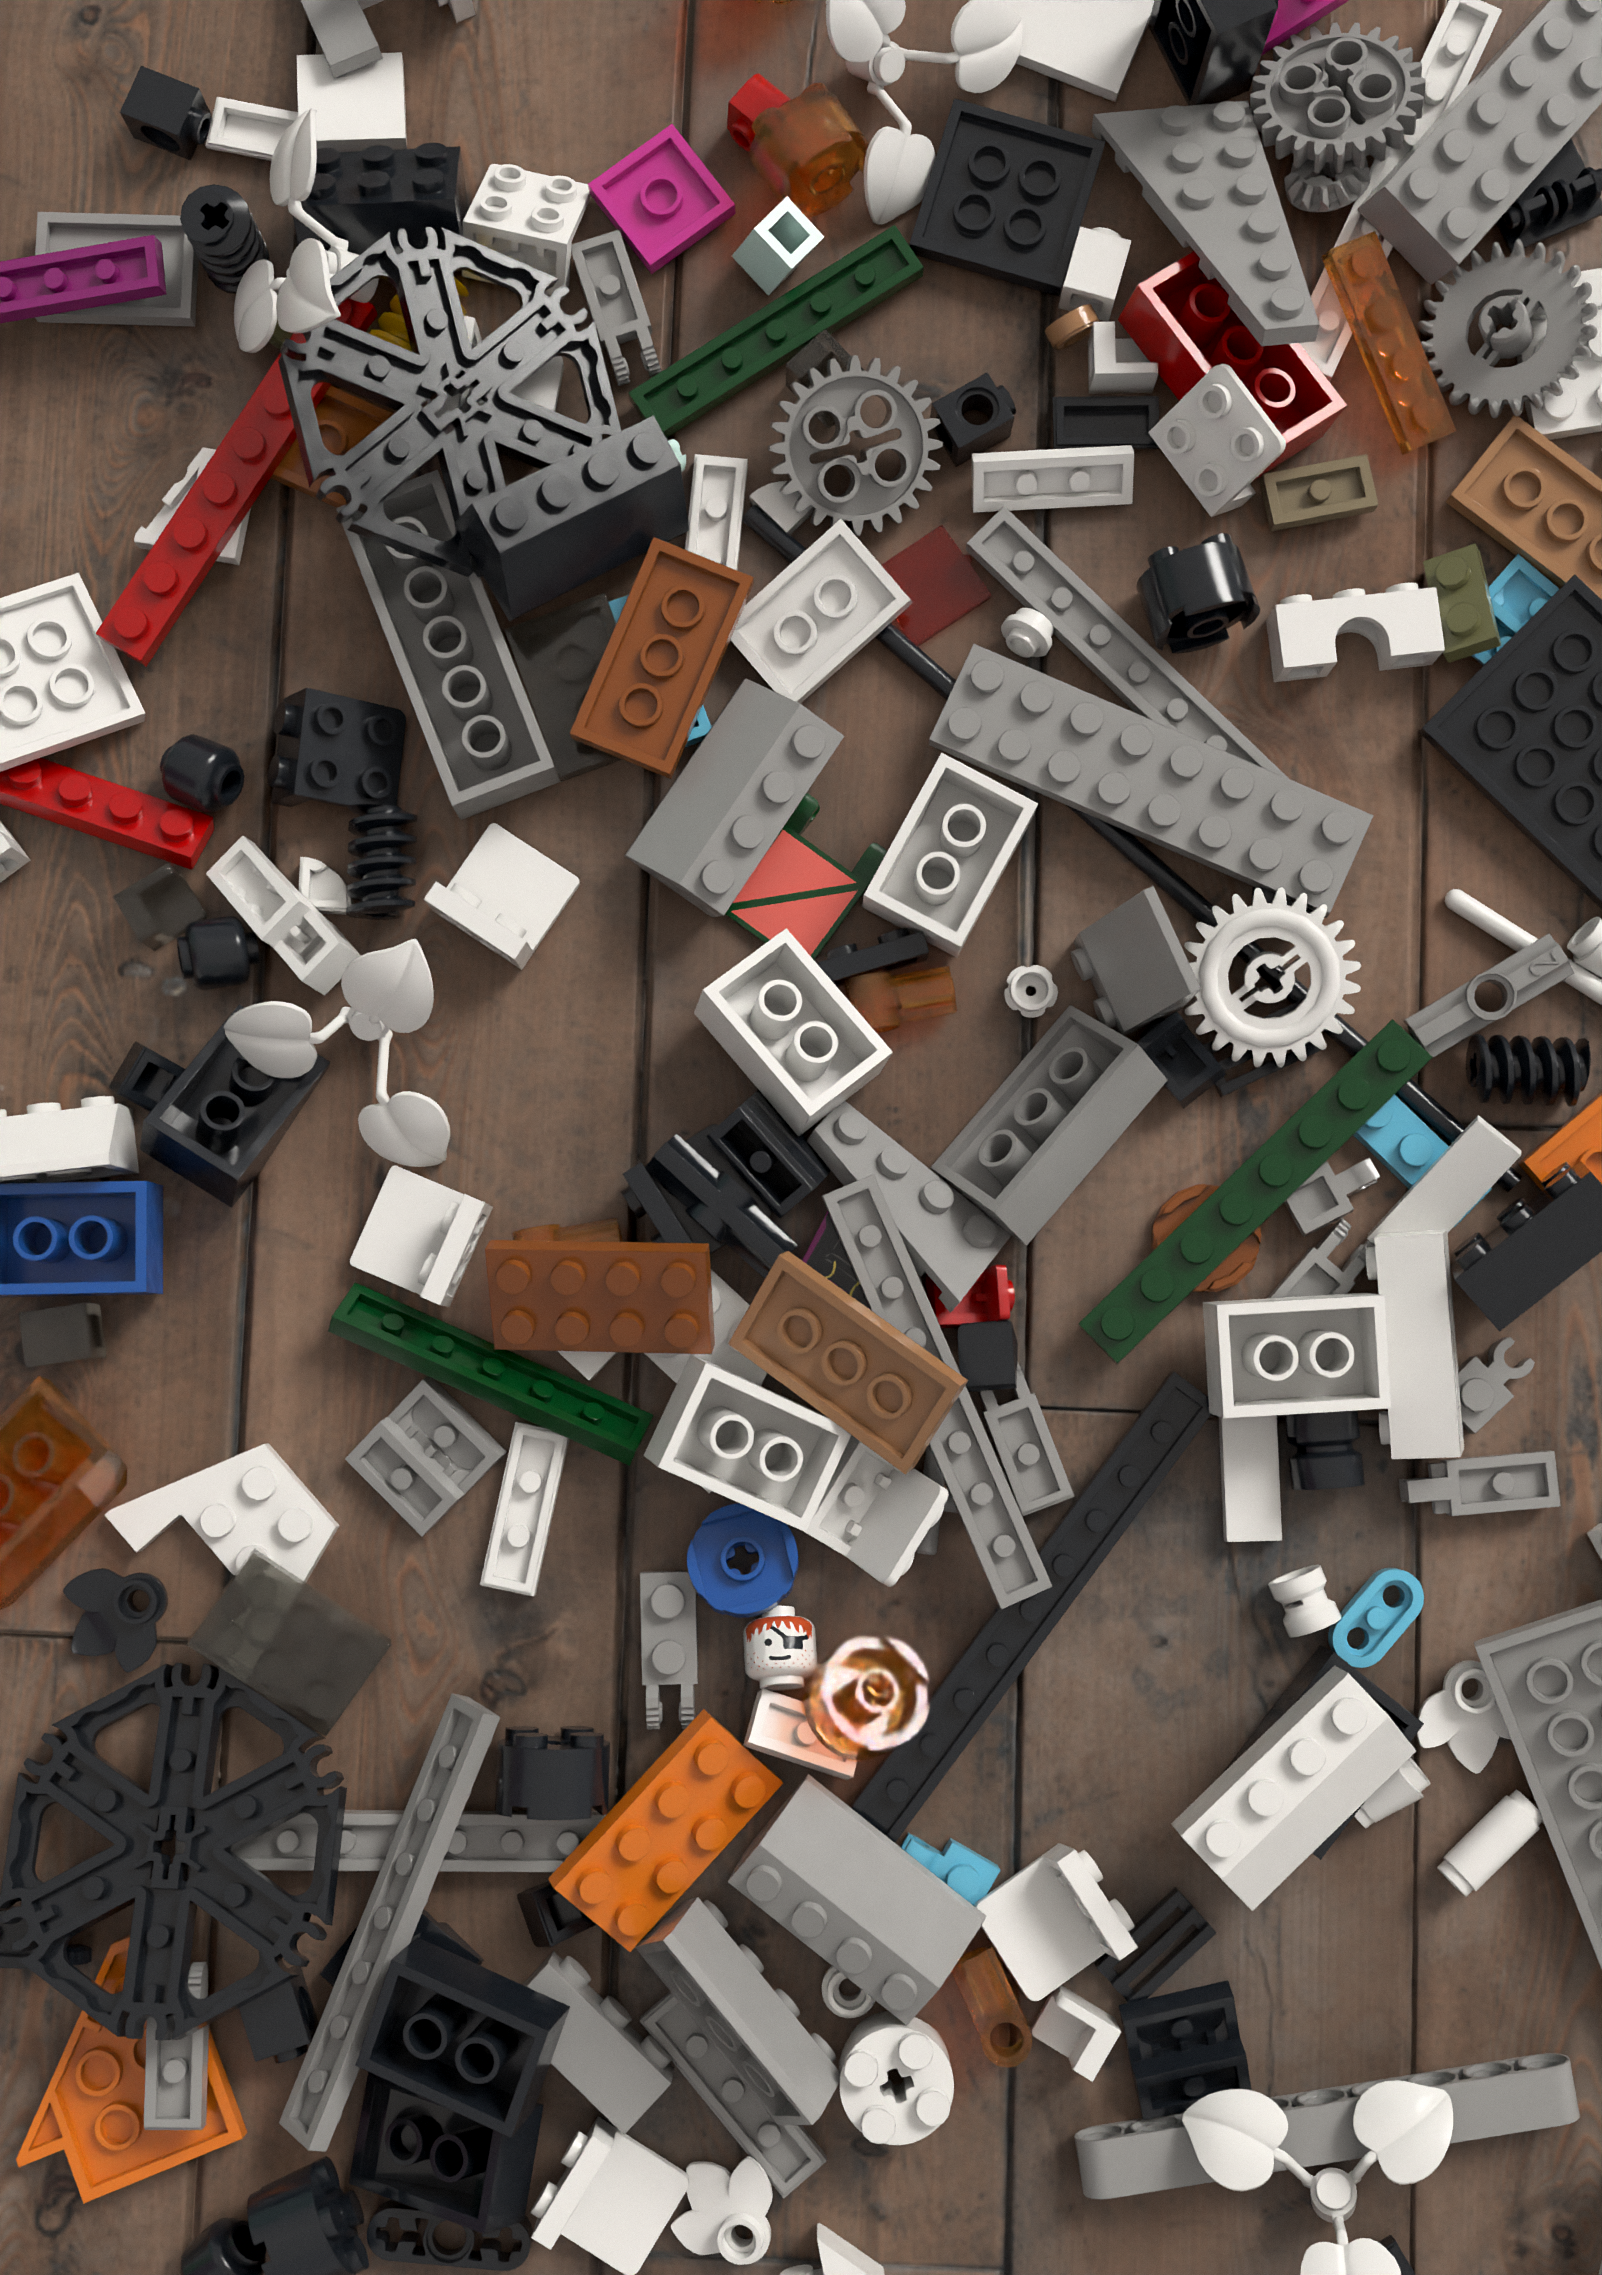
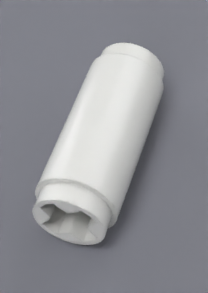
M1516 1789L1510 1796L1506 1795L1443 1857L1444 1861L1437 1867L1438 1870L1462 1895L1467 1897L1473 1890L1477 1891L1540 1829L1539 1825L1543 1822L1539 1810Z

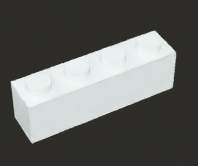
M1447 1229L1380 1233L1374 1237L1375 1247H1366V1268L1368 1279L1378 1280V1292L1380 1295H1385L1391 1408H1388V1411L1379 1412L1381 1444L1391 1445L1392 1459L1461 1457L1464 1450Z

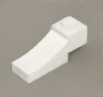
M242 835L206 873L258 937L277 951L302 982L321 994L326 995L340 981L350 962L361 956L339 929L327 920L289 882L254 842Z

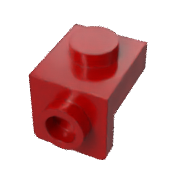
M993 1265L985 1269L951 1313L938 1298L942 1291L928 1274H925L927 1297L941 1328H958V1325L962 1323L1010 1319V1312L1015 1302V1291L1013 1283L1008 1279L1006 1265Z

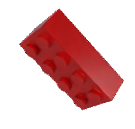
M1193 251L1139 283L1117 320L1149 362L1158 363V374L1179 401L1214 366L1228 364L1234 370L1286 442L1284 452L1255 478L1257 479L1322 438L1347 404L1300 343L1261 346L1227 304L1229 294L1216 278L1209 280L1199 268L1200 258Z

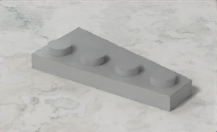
M846 1101L832 1110L807 1139L809 1145L844 1186L871 1174L875 1175L906 1249L910 1253L909 1256L916 1272L920 1277L927 1273L942 1291L938 1298L950 1313L960 1303L1011 1237V1234Z

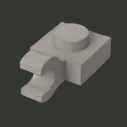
M1370 1158L1337 1175L1334 1174L1329 1163L1326 1162L1284 1203L1302 1236L1305 1237L1352 1213L1354 1208L1348 1196L1378 1182L1377 1179L1380 1178V1175Z

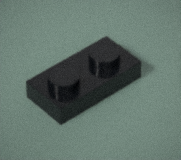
M902 928L877 937L879 944L858 950L857 945L853 943L831 949L825 953L827 960L818 962V966L837 987L927 961L929 950L923 931L910 935L908 928Z

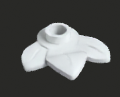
M1467 1660L1455 1664L1444 1678L1443 1690L1428 1697L1419 1710L1418 1719L1424 1723L1417 1733L1420 1746L1432 1748L1447 1742L1455 1758L1475 1774L1480 1773L1492 1758L1499 1736L1511 1739L1482 1664L1477 1661ZM1474 1678L1478 1684V1690L1474 1696L1465 1698L1462 1694V1685L1467 1679Z
M750 2156L744 2158L732 2174L726 2168L713 2162L698 2161L690 2163L686 2168V2174L689 2177L687 2196L692 2210L684 2212L672 2222L671 2229L675 2236L687 2249L699 2255L721 2253L726 2260L737 2265L751 2264L758 2261L766 2253L771 2241V2228L765 2215L771 2205L773 2193L765 2170ZM743 2225L748 2227L752 2231L753 2237L750 2239L740 2238L735 2232V2226Z

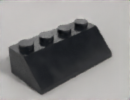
M652 416L472 502L455 522V526L510 622L647 553L653 537L669 542L685 534L689 530L681 464L655 417Z

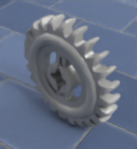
M1519 239L1515 241L1511 256L1506 258L1499 243L1494 242L1492 245L1491 261L1486 263L1477 251L1472 250L1471 261L1473 270L1467 272L1459 267V265L1453 268L1452 272L1456 280L1454 286L1446 284L1441 280L1435 282L1436 289L1443 298V301H1424L1425 310L1435 320L1418 322L1419 331L1432 339L1418 343L1417 349L1423 356L1434 357L1423 364V371L1427 375L1441 374L1433 383L1435 391L1445 392L1454 387L1449 395L1451 405L1457 406L1467 398H1470L1468 404L1470 414H1477L1485 404H1489L1491 417L1497 418L1501 414L1504 405L1509 404L1514 416H1519L1522 413L1524 401L1529 400L1535 408L1539 409L1543 407L1542 393L1547 390L1555 396L1563 394L1559 382L1561 377L1575 380L1579 377V371L1572 362L1585 361L1591 357L1590 349L1580 344V342L1592 340L1597 336V328L1594 325L1583 323L1594 318L1598 313V308L1594 303L1581 305L1592 294V286L1586 282L1581 286L1574 287L1581 276V270L1578 265H1573L1570 270L1561 274L1565 264V256L1562 251H1558L1554 258L1546 264V250L1541 242L1536 245L1534 252L1529 258L1525 257L1524 246ZM1503 295H1520V296H1519L1518 299H1516L1515 297H1512V296H1503ZM1483 307L1479 315L1478 326L1485 343L1474 356L1468 345L1469 326L1476 313ZM1541 307L1547 317V329L1540 348L1528 360L1512 367L1494 368L1500 358H1514L1521 355L1529 347L1533 338V328L1530 319L1537 309ZM1513 321L1515 322L1516 326L1512 330L1503 327L1497 333L1496 327L1500 323L1504 326H1509Z

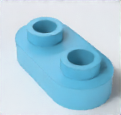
M1384 1568L1375 1572L1340 1612L1341 1619L1330 1625L1328 1642L1331 1650L1352 1667H1370L1380 1661L1421 1612L1424 1603V1592L1420 1582L1409 1572L1397 1568ZM1395 1585L1399 1590L1400 1597L1397 1603L1388 1606L1383 1600V1592L1388 1586ZM1360 1627L1364 1632V1641L1358 1647H1350L1347 1642V1635L1351 1629Z

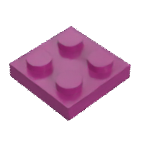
M673 124L666 127L588 183L591 197L615 228L620 230L621 236L651 274L736 214L734 202Z

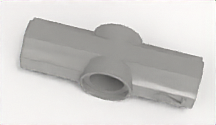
M1548 933L1406 1018L1404 1022L1413 1039L1434 1058L1574 974V971L1560 945ZM1482 982L1495 984L1502 993V1003L1495 1012H1486L1480 1009L1475 1002V990Z

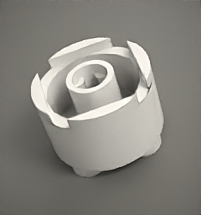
M889 2011L876 2013L861 2021L845 2043L839 2060L840 2097L848 2118L863 2133L865 2138L876 2144L905 2145L927 2137L948 2118L954 2094L951 2063L942 2037L932 2026L916 2017L908 2025H905ZM898 2069L901 2077H904V2082L893 2085L891 2080H888L887 2071Z

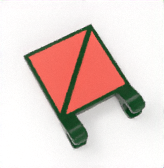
M806 793L725 915L764 943H767L787 928L815 961L867 890L887 850L877 843L870 844L852 872H850L800 836L820 811L818 801Z

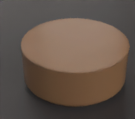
M1086 304L1054 321L1046 328L1045 334L1053 349L1063 350L1089 336L1093 322H1100L1092 305Z

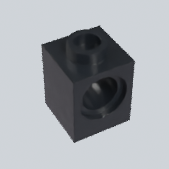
M144 66L140 67L120 111L133 138L188 160L192 159L197 145L203 144L206 141L212 121L211 112L199 88Z
M987 372L933 402L930 418L940 420V424L933 428L938 439L943 442L944 449L955 467L972 459V453H982L1011 436L1016 407L1007 389L1003 385L996 387ZM978 410L986 414L989 421L982 425H973L967 422L963 415L968 411Z
M301 1966L288 1968L299 1976L239 2008L255 2062L273 2056L275 2063H283L299 2057L308 2051L306 2044L312 2041L319 2023Z

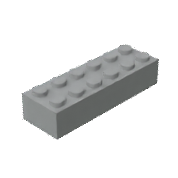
M1544 0L1358 207L1357 210L1430 285L1463 261L1602 103V0Z
M438 470L406 481L384 500V513L393 523L439 541H447L454 537L455 524L447 491ZM346 505L336 508L337 512L339 513ZM356 511L354 516L348 521L343 522L342 525L450 803L460 820L561 782L481 578L477 577L474 572L468 578L348 531L347 529L350 525L361 519L363 515L361 512Z

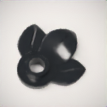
M101 1568L85 1572L65 1586L63 1592L66 1597L76 1606L85 1610L73 1636L71 1651L74 1654L99 1656L115 1651L119 1664L127 1673L137 1669L150 1659L157 1645L156 1623L162 1618L168 1605L166 1588L157 1577L143 1572L122 1577L110 1569ZM137 1590L146 1592L149 1597V1605L145 1610H139L133 1604V1595Z

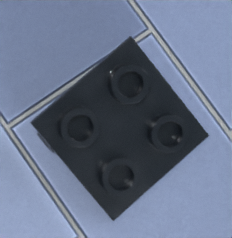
M1570 138L1496 222L1510 253H1512L1517 239L1522 241L1524 248H1527L1602 216V200L1600 198L1602 192V168L1596 170L1592 167L1586 168Z

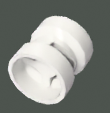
M1311 1565L1289 1572L1268 1584L1274 1600L1283 1605L1286 1613L1283 1623L1288 1636L1291 1638L1319 1631L1341 1619L1336 1603L1328 1599L1325 1593L1324 1586L1327 1580L1321 1565Z

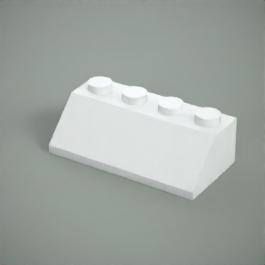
M113 1096L81 1099V1108L61 1110L60 1103L31 1104L26 1106L27 1114L7 1116L6 1110L0 1109V1184L58 1183L139 1173L133 1109L119 1103L115 1104Z
M1334 1665L1171 1824L1222 1881L1253 1911L1386 1782L1416 1750L1389 1715L1354 1678Z

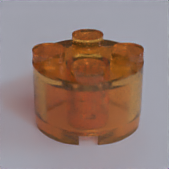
M814 83L808 86L800 96L790 100L779 109L773 107L764 110L753 122L752 129L756 135L750 148L751 163L778 203L788 197L807 218L822 214L846 199L854 191L849 182L859 169L864 175V161L870 143L839 98L830 92L823 83Z
M873 1636L855 1637L841 1645L818 1663L814 1672L809 1676L805 1693L802 1696V1712L807 1718L808 1724L816 1738L831 1752L853 1762L880 1757L911 1739L925 1723L930 1707V1702L928 1703L927 1684H929L927 1670L916 1653L897 1639L886 1636L883 1638ZM864 1690L871 1696L868 1702L863 1698Z

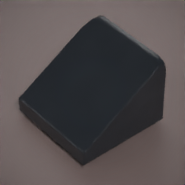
M136 1041L111 1081L109 1088L118 1095L151 1112L185 1071V1068Z
M1000 1320L962 1323L958 1325L959 1371L968 1380L966 1383L968 1392L1017 1388L1018 1343L1012 1322Z
M550 1881L517 1894L525 1922L536 1947H552L597 1925L556 1891Z

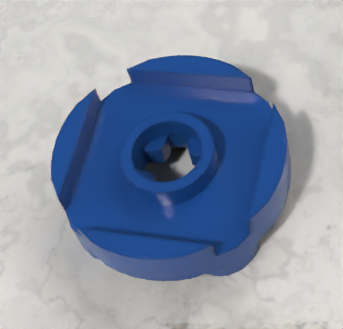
M740 1503L721 1507L709 1514L695 1533L687 1551L688 1573L697 1594L716 1613L738 1618L758 1616L775 1608L791 1593L798 1572L797 1544L788 1525ZM739 1546H745L748 1554L757 1553L759 1556V1562L751 1565V1573L741 1575L738 1569H729L727 1566V1561L735 1558L734 1549Z

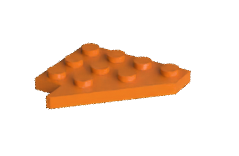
M130 1935L117 1939L111 1944L95 1982L109 1993L116 1994L123 1990ZM82 2010L16 2158L18 2167L64 2149L84 2204L243 2139L247 2134V2129L210 2028L208 2039L206 2126L202 2130H144L147 2020L144 2024L142 2039H129L127 2037H117Z

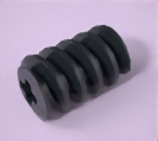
M207 185L199 187L188 195L182 205L180 216L183 231L187 235L193 250L213 284L226 293L236 294L244 273L253 263L262 259L270 261L267 245L254 221L253 215L240 194L227 186Z
M375 803L349 805V810L360 816L349 821L348 831L361 838L354 839L348 843V852L360 859L348 864L347 874L361 881L347 886V895L360 902L346 908V915L368 920L399 918L400 911L415 907V901L400 896V890L415 886L416 880L400 873L401 868L416 864V858L401 853V847L415 844L417 837L401 830L403 825L417 822V815L392 805Z
M1474 1034L1469 1041L1466 1052L1467 1080L1471 1087H1476L1480 1103H1488L1493 1088H1498L1502 1104H1509L1514 1090L1520 1089L1524 1105H1531L1536 1091L1542 1090L1546 1106L1554 1105L1558 1091H1563L1567 1106L1574 1107L1577 1104L1580 1092L1584 1091L1590 1074L1591 1052L1589 1041L1586 1038L1578 1039L1574 1044L1568 1037H1560L1552 1044L1551 1040L1547 1037L1539 1036L1534 1038L1530 1044L1529 1040L1522 1035L1513 1037L1508 1043L1503 1035H1493L1486 1042L1482 1035Z

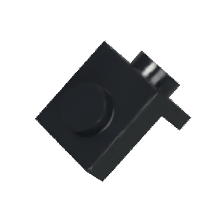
M1177 1011L1167 1018H1159L1149 1024L1142 1032L1140 1040L1136 1042L1168 1081L1163 1086L1183 1109L1226 1075L1223 1067L1189 1030L1185 1020Z

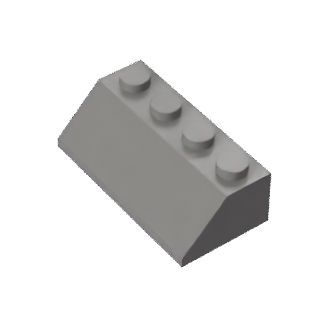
M747 678L743 679L624 856L710 917L724 916L844 738V735L802 704Z
M1069 1005L930 1168L1004 1230L1027 1246L1168 1080L1139 1044Z
M809 1774L747 1846L728 1880V1883L905 2025L910 2023L941 1988L986 1918L985 1914Z
M699 1897L683 1901L648 1933L635 1948L778 2125H813L821 2117L840 2082V2071L832 2063L836 2059L834 2051L822 2037L816 2033L810 2035L796 2018L800 2015V2011L794 2001L781 1989L777 1988L774 1991L760 1974L764 1967L759 1958L746 1945L741 1944L739 1947L724 1930L728 1926L726 1918L713 1903L708 1900L702 1902Z

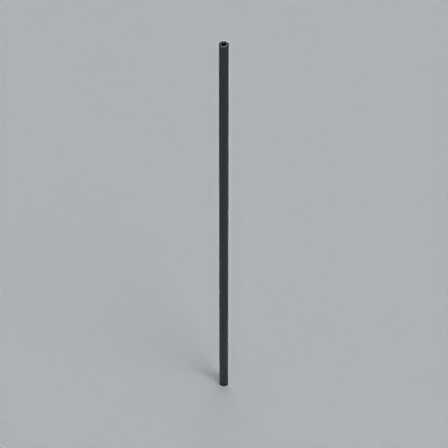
M757 505L752 506L744 515L742 521L790 564L807 550ZM892 623L875 637L945 700H948L956 680ZM1066 805L1197 921L1212 927L1218 924L1212 911L1213 905L1130 832ZM1253 941L1243 946L1236 955L1247 964L1253 956L1266 951ZM1264 963L1256 969L1259 975L1275 989L1281 985L1278 975L1283 971V968L1280 965L1270 969ZM1295 978L1292 991L1286 999L1292 1004L1295 1002L1300 1004L1305 998L1308 988ZM1336 1013L1334 1018L1343 1028V1032L1337 1034L1327 1029L1323 1031L1354 1057L1369 1041ZM1412 1079L1396 1094L1450 1143H1453L1467 1128ZM1510 1167L1496 1183L1506 1192H1509L1521 1180L1522 1176Z

